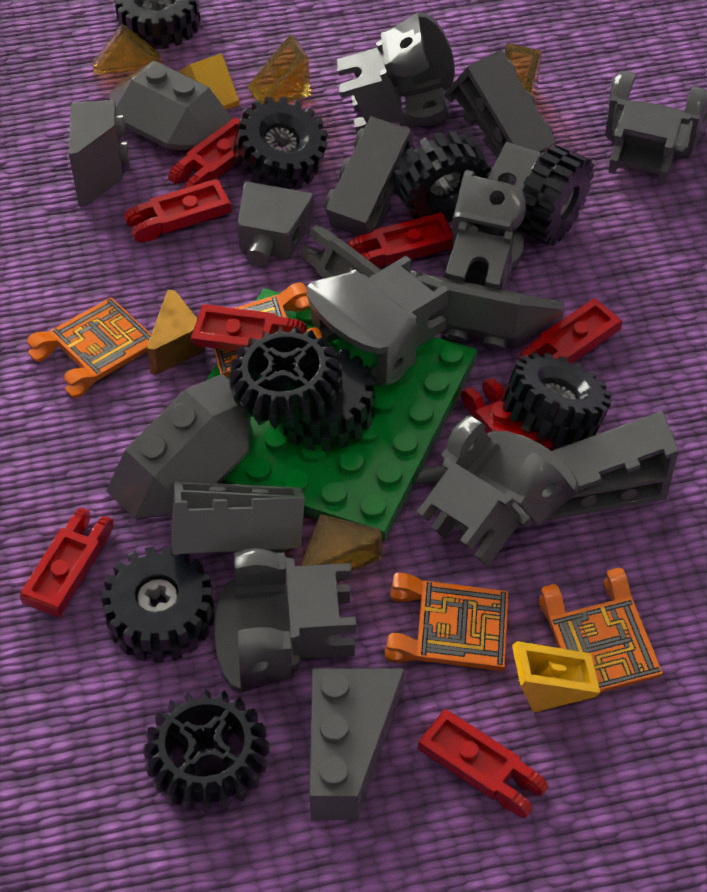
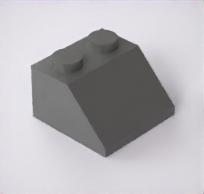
M115 100L71 102L69 158L79 207L87 206L122 180L123 164L129 163L128 142H121V137H125L124 115H117Z

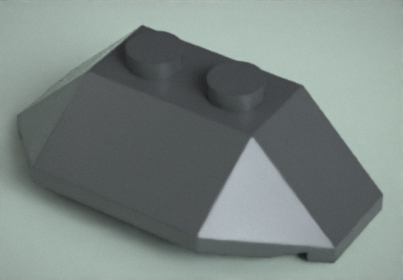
M154 60L131 73L109 92L110 100H115L117 115H124L125 128L167 149L190 151L233 119L209 87Z
M411 270V274L432 291L443 285L449 289L448 304L431 315V319L434 320L441 315L447 319L446 330L441 333H444L445 337L451 341L467 343L468 339L483 342V346L492 350L505 351L506 347L516 349L563 319V301L545 299Z
M221 374L185 389L125 449L106 492L135 520L147 519V517L172 516L174 481L220 483L249 454L251 417L246 418L241 407H237V404L234 402L229 379Z

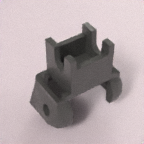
M417 12L391 29L381 32V40L377 42L378 48L337 59V69L340 76L354 73L356 76L354 80L339 84L341 98L352 95L354 110H360L362 113V117L354 119L356 132L361 128L365 129L370 116L390 123L399 121L400 126L408 125L409 128L414 126L432 127L448 119L447 98L444 94L453 84L455 78L454 58L444 30L427 13ZM401 97H405L407 114L403 112Z
M628 71L618 72L612 78L607 108L605 136L610 141H613V145H615L608 172L615 174L618 166L657 174L659 175L658 184L665 185L674 155L689 157L707 132V90L692 86L685 111L660 104L628 101L636 73Z
M465 170L452 220L453 250L445 277L506 290L512 269L517 267L523 257V234L515 233L513 237V232H511L520 226L525 218L526 198L522 189L509 183L476 177L474 171ZM499 197L504 202L501 205H493L490 200ZM474 223L505 229L504 236L480 232L478 227L474 226Z
M407 256L369 278L365 274L351 270L347 273L310 282L307 287V298L311 306L313 326L319 328L322 337H325L327 342L343 338L348 343L364 351L378 354L377 367L371 370L374 383L382 387L393 384L401 379L409 367L416 363V348L446 330L447 319L442 315L429 323L427 321L431 315L448 304L449 289L443 285L432 291L411 274V259Z
M468 415L452 430L447 447L441 455L444 458L442 466L447 471L419 507L417 513L423 519L429 521L435 512L440 510L441 513L431 527L443 538H446L452 528L455 527L464 533L460 541L471 550L477 543H480L481 546L474 555L483 564L489 566L519 524L525 528L531 523L539 526L543 520L577 494L579 484L571 469L556 454L542 444L523 435L507 431H491L486 434L483 430L485 428L484 424Z
M249 548L234 553L236 578L225 585L219 596L214 628L217 660L223 678L231 689L243 693L284 678H292V669L300 667V659L355 656V637L338 638V634L356 633L355 617L339 618L338 604L350 603V584L337 585L336 580L351 579L350 563L295 566L294 559L286 558L285 552L274 553L266 549Z

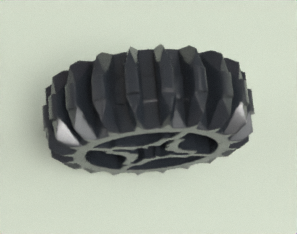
M279 326L277 333L271 335L263 330L260 340L249 337L247 347L238 348L237 358L231 360L229 385L233 400L237 407H241L245 417L254 416V420L257 421L259 426L267 421H270L274 430L280 423H287L292 430L297 421H303L309 426L311 416L315 415L323 418L325 407H334L336 396L340 395L342 388L341 377L343 375L338 354L335 352L334 347H329L325 337L316 338L313 330L301 334L297 326L291 332H284ZM316 373V375L310 381V376Z
M205 688L202 698L194 700V697L187 691L184 697L185 704L179 705L170 700L168 705L170 714L157 712L155 717L157 727H148L146 736L149 743L145 744L143 748L144 757L148 760L145 765L147 774L154 778V788L159 793L166 791L167 800L172 805L183 798L184 808L189 812L196 802L202 803L203 811L208 814L212 808L211 803L220 801V806L227 810L229 807V797L233 795L237 799L244 801L246 798L244 786L257 789L259 784V776L257 774L265 773L267 769V760L264 758L269 754V742L265 739L267 736L266 727L263 723H258V713L254 708L246 710L245 701L241 697L229 703V695L223 690L217 699H212L211 693ZM232 733H235L244 744L239 758L234 756L231 748L228 747L230 744L229 737ZM176 743L182 746L183 753H185L183 756L184 764L180 769L170 760L171 751Z

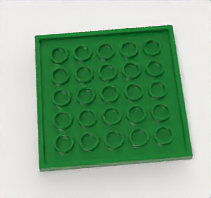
M263 288L256 301L278 295L280 292ZM311 306L304 311L284 310L287 318L298 319L306 323L307 329L314 328L311 319ZM436 337L417 347L416 363L409 367L401 379L383 387L374 383L376 413L375 418L372 417V425L369 430L362 428L363 437L358 441L349 437V446L341 449L338 443L331 444V451H322V445L315 444L314 451L305 449L304 441L302 440L296 446L290 442L289 434L285 437L281 434L279 426L274 430L270 421L259 426L257 421L254 420V416L251 417L249 454L220 484L302 488L305 497L304 515L386 541L477 361V349ZM343 338L327 342L329 346L335 348V352L338 354L341 348L350 351V359L356 355L363 359V367L368 365L370 370L377 367L378 354L364 351L348 343ZM218 363L207 380L221 375Z

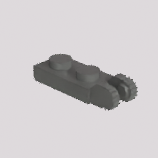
M316 225L312 227L309 235L326 249L325 252L322 253L313 246H304L300 254L301 257L316 268V272L323 278L340 275L351 270H356L369 278L381 271V269L341 239H338L335 234L326 228Z

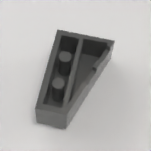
M370 116L365 129L361 128L356 135L355 149L350 159H345L341 166L340 180L335 190H330L326 197L324 208L332 227L359 236L371 233L379 228L390 210V205L387 203L392 193H397L393 184L396 181L393 177L394 171L401 170L397 163L401 158L407 159L409 156L406 151L412 146L414 147L411 129Z

